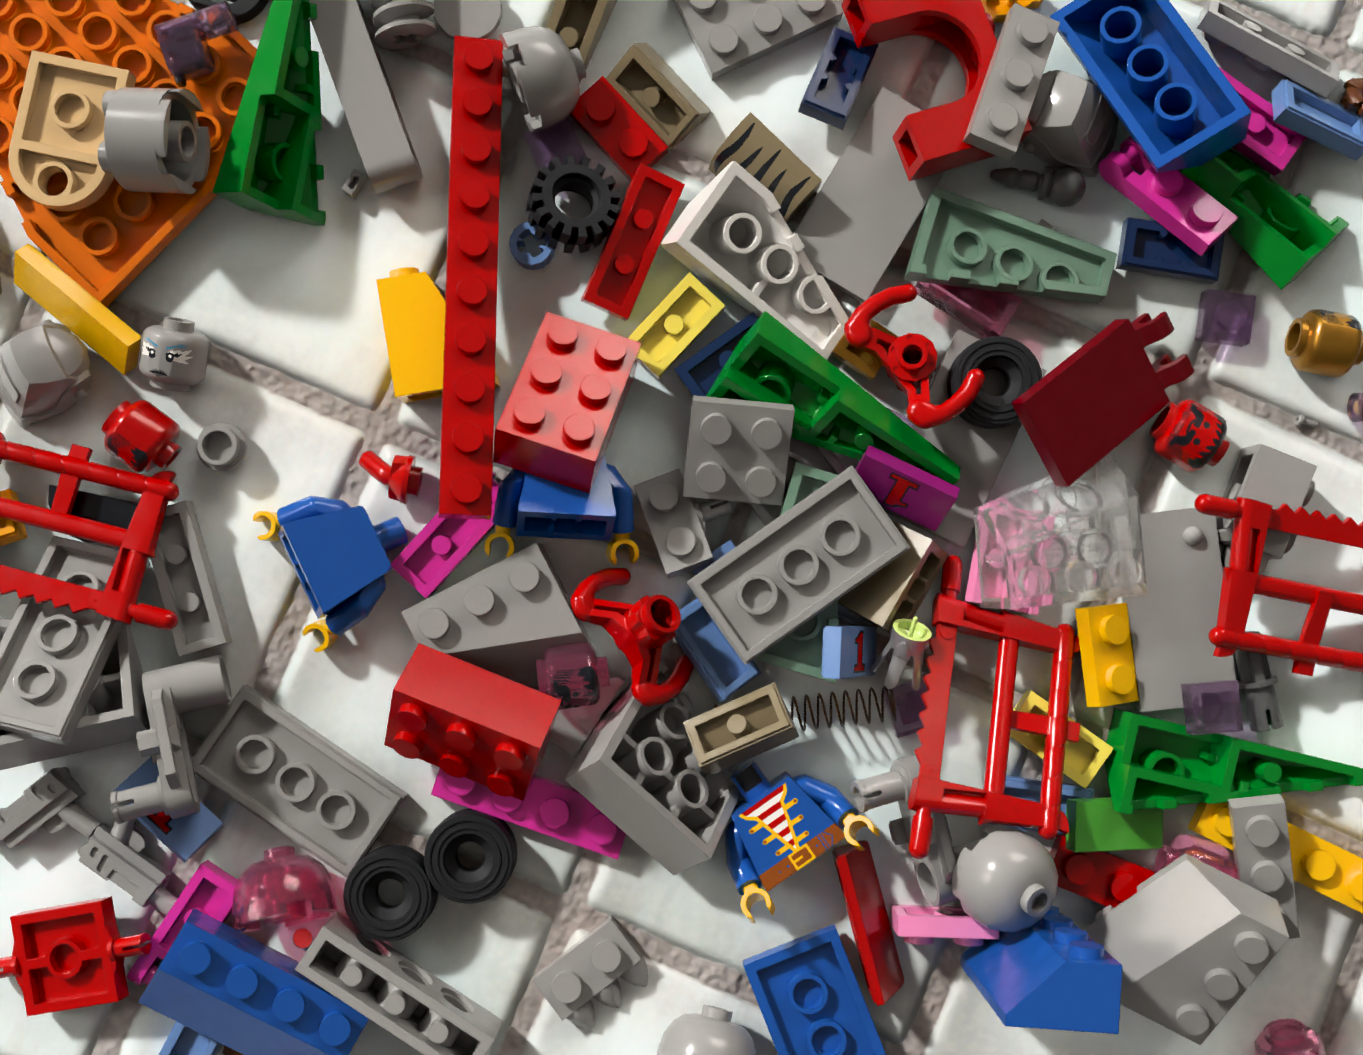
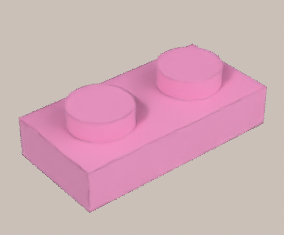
M891 905L890 925L897 936L904 937V941L910 944L929 945L934 943V938H953V942L958 945L982 946L984 939H999V931L979 924L967 915L962 907Z

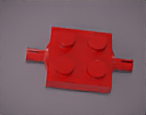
M112 896L24 911L10 917L14 945L12 956L0 958V978L16 977L23 991L27 1016L118 1002L129 996L124 968L125 957L148 955L152 948V942L143 943L150 940L151 937L148 933L127 937L120 936Z

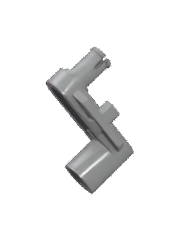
M221 655L142 673V686L150 729L137 732L136 739L141 757L151 755L153 764L157 763L159 776L157 777V782L110 793V803L112 805L116 804L119 807L112 809L117 824L159 812H164L166 816L170 815L172 819L200 812L199 792L183 714L231 702L229 679Z
M915 754L894 760L890 772L863 780H854L850 784L851 793L859 792L862 795L852 798L857 810L861 813L898 801L902 818L892 820L888 825L892 841L896 846L907 842L909 844L912 816L916 813V811L908 809L912 781L919 774L920 764ZM931 813L933 828L929 854L924 859L912 857L923 896L931 906L937 907L959 900L953 895L951 889L953 869L964 847L972 851L982 839L953 847L947 817L945 814Z

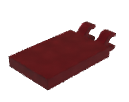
M1167 312L1160 313L1153 320L1149 313H1144L1132 323L1129 319L1114 320L1011 403L1055 486L1069 487L1170 403L1164 389L1184 381L1194 373L1195 370L1187 354H1182L1173 362L1169 354H1166L1151 364L1144 350L1146 346L1162 340L1174 331Z

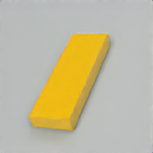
M27 244L15 251L14 284L63 325H66L75 335L123 375L137 367L141 336L35 247Z

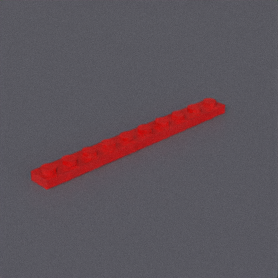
M454 35L438 518L490 520L492 515L503 44L501 40Z

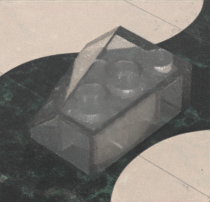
M1110 453L1069 487L1055 486L1051 476L1048 475L973 509L982 608L1017 609L1148 595L1139 496Z

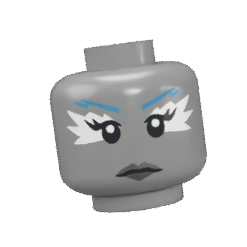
M164 317L163 325H153L144 330L139 370L144 376L150 378V386L167 391L189 392L191 385L199 384L205 379L210 341L204 334L194 331L195 322L176 317Z

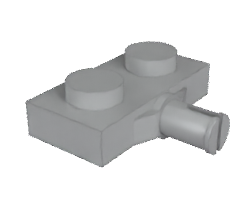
M680 469L633 485L668 579L713 563L714 558L706 539V522L733 514L729 501L712 499L698 505L695 498L683 497L684 479Z

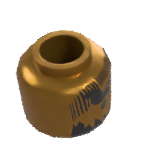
M1312 309L1303 315L1302 318H1296L1290 325L1285 338V354L1291 356L1292 364L1299 371L1328 377H1341L1349 372L1353 365H1359L1363 361L1362 326L1354 316L1322 309Z

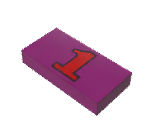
M871 445L867 447L855 469L881 506L935 532L957 500L960 490L959 487Z

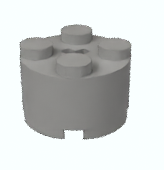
M123 87L118 90H108L104 93L102 98V110L105 116L104 141L98 147V161L101 169L106 173H113L117 182L124 189L131 192L193 194L196 192L197 189L192 186L194 182H204L210 163L209 129L198 124L195 111H204L196 95L187 89Z

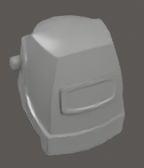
M1048 71L1042 75L1028 116L1032 131L1022 141L1024 144L1023 149L1025 152L1033 153L1039 159L1055 167L1074 168L1079 172H1084L1087 177H1096L1099 172V163L1113 148L1119 118L1096 85L1082 77L1064 71Z
M47 319L39 325L17 334L0 346V398L9 414L20 427H29L30 423L59 415L79 401L87 398L86 392L89 390L92 382L88 348L77 336L71 333L66 325L54 323L52 320Z

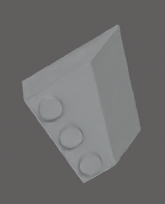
M534 543L401 612L417 645L419 643L527 687L551 684L550 682L554 683L551 679L569 681L583 679L585 676H579L577 673L580 670L577 669L591 666L596 671L597 676L608 675L582 621L575 617L570 606V598L543 545L540 543ZM556 672H573V673H556ZM571 674V676H554V675ZM552 677H570V679H555Z
M1185 853L1136 886L1137 893L1115 908L1109 904L1096 913V920L1082 930L1088 932V936L1092 940L1103 945L1104 950L1123 965L1121 1005L1201 1045L1286 943L1289 935L1277 899Z

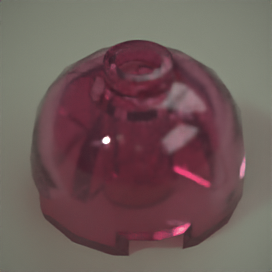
M282 846L265 850L263 852L264 860L254 863L245 869L239 876L233 892L232 914L234 930L260 931V920H265L266 925L285 923V927L323 919L330 916L329 912L338 911L335 887L329 871L323 863L309 855H295L293 846Z

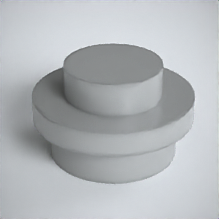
M224 422L209 425L201 432L197 440L199 459L205 466L215 471L225 472L237 468L244 461L248 450L247 440L243 432L236 426Z

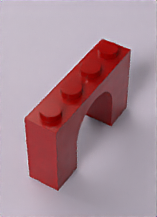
M843 0L841 6L858 49L903 36H925L945 45L956 56L963 69L966 85L963 98L906 115L892 136L908 180L913 181L996 156L963 142L997 44L994 21L991 15L985 12L981 0ZM1028 119L1020 143L1032 131Z

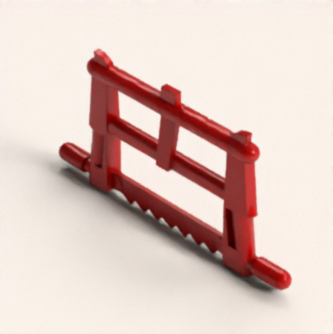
M0 432V464L3 459L60 474L51 509L0 497V518L120 548L104 591L0 565L1 594L5 595L16 591L19 599L34 596L37 604L52 600L54 608L58 609L70 605L72 613L90 609L106 618L126 625H131L132 619H134L136 623L163 630L175 628L178 624V616L175 612L145 603L138 605L137 600L148 558H155V549L168 502L175 500L179 495V488L173 483L177 474L171 471H161L150 477L122 469L117 470L114 467L89 462L93 450L87 447L72 444L69 454L66 456L6 441L4 434ZM82 480L141 494L128 529L70 515Z
M1210 494L1199 495L1194 502V507L1198 512L1225 519L1234 518L1229 568L1223 567L1217 626L1212 628L1208 634V639L1216 646L1213 656H1231L1238 649L1294 660L1292 673L1313 677L1315 663L1317 665L1363 673V653L1319 645L1330 609L1363 615L1362 594L1258 574L1268 529L1363 548V521L1357 525L1351 517H1347L1342 522L1335 514L1325 518L1318 510H1315L1310 515L1303 507H1299L1294 512L1284 503L1276 510L1272 509V505L1248 498L1236 497V500ZM1253 594L1310 605L1298 641L1245 631Z
M956 555L948 556L942 569L941 593H936L933 600L932 626L936 627V634L934 638L929 640V647L933 655L925 659L931 673L923 677L928 691L920 695L926 707L925 710L918 713L924 728L916 731L922 746L914 750L920 766L918 777L912 781L908 800V809L916 811L915 815L912 816L909 853L916 859L926 858L930 851L933 828L931 813L978 817V825L995 823L1038 829L1039 835L1046 840L1054 839L1058 831L1064 834L1069 833L1068 819L1064 812L1060 810L1065 743L1066 741L1072 743L1079 742L1080 723L1068 721L1067 715L1069 711L1073 654L1080 650L1079 638L1075 636L1074 629L1069 624H1060L1055 628L1009 613L1005 609H1001L999 614L958 600L957 595L960 593L963 563L960 557ZM957 632L999 642L983 789L940 780ZM1019 646L1053 653L1047 716L1013 711ZM1011 730L1045 736L1040 803L1004 795Z

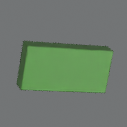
M1111 797L1067 799L1066 817L1069 823V833L1066 834V849L1076 853L1163 848V809L1135 810L1133 814H1123L1113 810Z

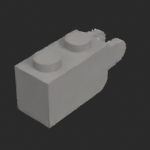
M1263 444L1242 448L1223 497L1236 500V497L1253 499L1272 505V509L1276 510L1284 503L1295 512L1299 507H1305L1312 498L1315 490V482L1312 481L1317 466ZM1216 517L1219 543L1226 546L1221 558L1223 570V567L1229 568L1234 518ZM1271 529L1267 530L1258 574L1265 572L1269 559H1282L1283 554L1292 548L1297 537L1296 534Z

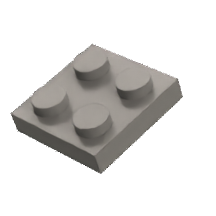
M693 395L683 497L782 506L795 413L794 406L792 404Z

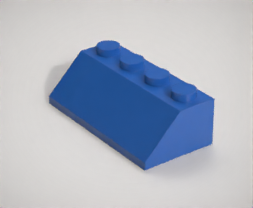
M1074 0L1050 15L1051 19L1060 22L1057 30L1157 173L1201 166L1246 139L1251 117L1250 109L1169 0Z
M1052 905L1044 917L1028 929L1018 932L999 931V939H984L982 946H971L961 955L960 966L1005 1026L1119 1034L1123 965L1106 952L1103 945L1092 940L1088 936V932L1077 927L1071 918L1059 913L1058 907Z
M193 908L138 1003L243 1055H349L369 1018L295 970L299 964L297 960Z

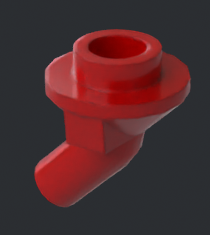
M366 451L361 455L359 465L378 482L389 486L388 498L407 504L410 495L418 497L422 483L423 468L415 466V456L395 455L391 467L373 451Z

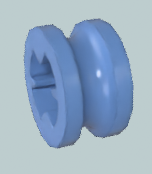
M525 222L517 226L510 236L509 246L516 262L523 268L529 270L542 269L554 257L555 250L547 246L551 237L546 235L542 238L546 243L545 246H539L542 252L540 255L532 257L528 251L520 253L519 247H525L523 241L525 237L532 235L536 241L540 240L535 235L538 225L530 227L529 222Z

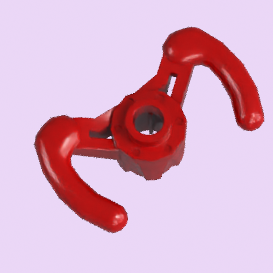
M912 284L889 287L870 296L855 309L845 323L844 333L850 345L877 357L887 371V376L896 384L897 389L907 395L908 407L906 413L911 423L921 429H929L945 424L961 414L974 401L985 381L984 372L980 369L970 370L960 388L941 405L930 403L929 385L933 373L936 371L937 351L933 342L922 334L908 333L897 338L872 328L870 325L872 318L880 312L894 305L912 302L917 296V290ZM909 358L911 361L918 359L920 361L916 364H909L904 359ZM919 389L920 394H916V390Z
M606 568L592 573L577 586L570 598V606L575 617L583 622L602 626L613 637L617 647L626 655L632 667L631 692L640 704L646 707H653L668 702L677 696L688 683L694 667L686 655H682L677 659L673 672L662 684H657L662 647L676 636L675 630L681 622V615L677 605L664 595H654L652 597L646 595L634 604L595 599V594L601 589L628 584L631 580V573L626 568Z

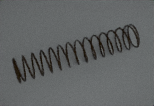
M883 686V688H882V693H881V712H880V708H879V704H878V700H877L876 693H875L874 689H873L872 687H870V689H869V695H868V714H867V710H866V706H865V702H864V698H863L862 692H861L860 689H857V691H856V698H855V717H854L853 708H852V704H851V701H850L849 694H848V692H847L846 690H844V692H843V703H842V719H841V715H840V711H839L837 699H836L835 693L832 691V692L830 693V720H829V721H828V717H827V713H826V709H825L823 697H822V695H821L820 693H818V695H817V724L815 723V719H814V715H813V711H812V707H811V703H810L809 696H808L807 694H805V696H804V727H803V725H802V721H801V717H800V713H799V709H798V705H797L796 698H795V696H792V698H791V718H792V720H793V708H794V703H795V707H796V711H797V715H798L800 727H801L802 731L804 732L805 729H806V700H807V701H808V705H809V709H810V713H811V717H812V721H813V725H814V728L817 730V729L819 728V698H820V699H821V703H822V707H823V711H824V715H825V719H826V723H827L828 728L830 729V728L832 727V695H833V698H834V701H835V705H836V709H837V713H838V717H839V721H840V725H841L842 727H844V725H845V693H846V696H847V699H848V703H849V707H850V711H851V715H852V719H853V723H854L855 726H857V724H858V691H859V694H860V697H861V701H862V704H863V709H864L866 721H867L868 724H870V723H871V690H872L873 695H874V698H875V702H876V706H877V710H878V715H879V718H880V722L883 723V722H884V689H885V690H886V693H887V696H888V700H889V704H890V708H891L893 720L896 722L897 717H896V706H895L894 692H893V689H889V691H888V689L886 688V686Z

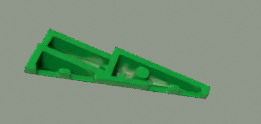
M273 0L212 193L249 211L314 226H325L326 212L318 210L317 182L324 180V166L316 164L315 132L322 130L319 52L311 50L310 21L317 19V4L309 3V0Z
M1231 149L1224 151L1201 166L1178 170L1238 217L1228 232L1281 290L1297 279L1350 225L1339 216L1331 222L1318 216L1308 208L1311 204L1310 198L1302 193L1294 197L1270 178L1271 174Z
M766 311L738 342L706 395L707 397L792 404L795 413L791 438L857 460H861L867 447L871 445L954 485L959 481L961 470L959 465Z
M1117 708L1113 710L1106 743L1114 749L1104 763L1113 810L1119 813L1133 814L1135 810L1152 808L1174 809L1177 808V805L1201 802L1208 804L1228 802L1227 799L1281 794L1300 790L1309 792L1322 791L1325 787L1341 785L1363 786V768L1126 710Z

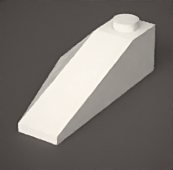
M731 161L686 206L661 241L660 246L697 276L748 312H754L758 318L765 311L768 312L827 360L843 336L845 323L849 318L824 277L817 274L803 251L805 246L798 234L792 233L778 210L781 207L773 193L736 161Z

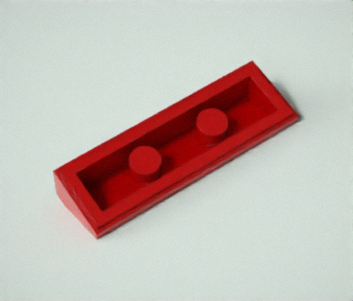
M861 840L857 842L864 847V851H859L851 844H846L833 848L832 855L867 989L873 1002L880 1006L884 1005L903 986L904 975L870 846L866 840Z

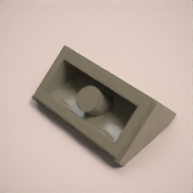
M633 43L606 77V80L660 137L669 150L677 146L711 113L710 108L647 43Z
M775 682L683 722L699 767L709 776L799 737L795 724Z

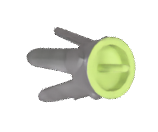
M915 616L913 620L902 618L893 622V627L890 629V641L870 669V671L875 672L885 658L887 662H890L885 678L887 689H893L897 685L910 656H912L913 669L912 687L915 691H918L920 688L924 650L929 647L932 633L927 626L918 622V617Z

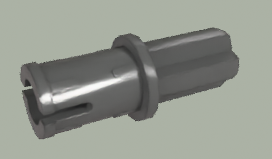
M1248 631L1261 634L1259 631ZM1237 649L1234 653L1240 680L1237 681V688L1243 690L1250 720V730L1254 732L1270 731L1268 725H1272L1273 729L1283 727L1284 723L1281 719L1273 685L1278 682V678L1270 672L1267 655Z

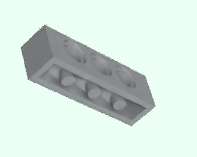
M339 912L321 928L295 968L297 972L423 1055H486L495 1041L503 1020L388 944L362 934L348 918Z

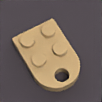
M34 50L31 51L8 154L11 175L24 194L39 204L57 211L83 209L95 203L105 194L113 181L114 175L113 173L104 172L98 161V147L104 141L105 116L102 110V98L108 90L135 87L137 77L130 70ZM57 172H65L68 178L66 189L59 195L50 196L47 191L49 178Z

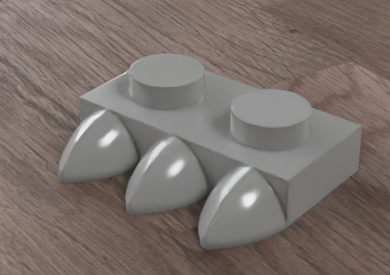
M610 916L534 975L532 981L562 1021L567 1018L577 1026L592 1029L595 1022V1012L591 998L594 997L604 1005L619 1008L622 997L617 978L621 977L630 984L646 987L648 984V969L641 952L616 919Z

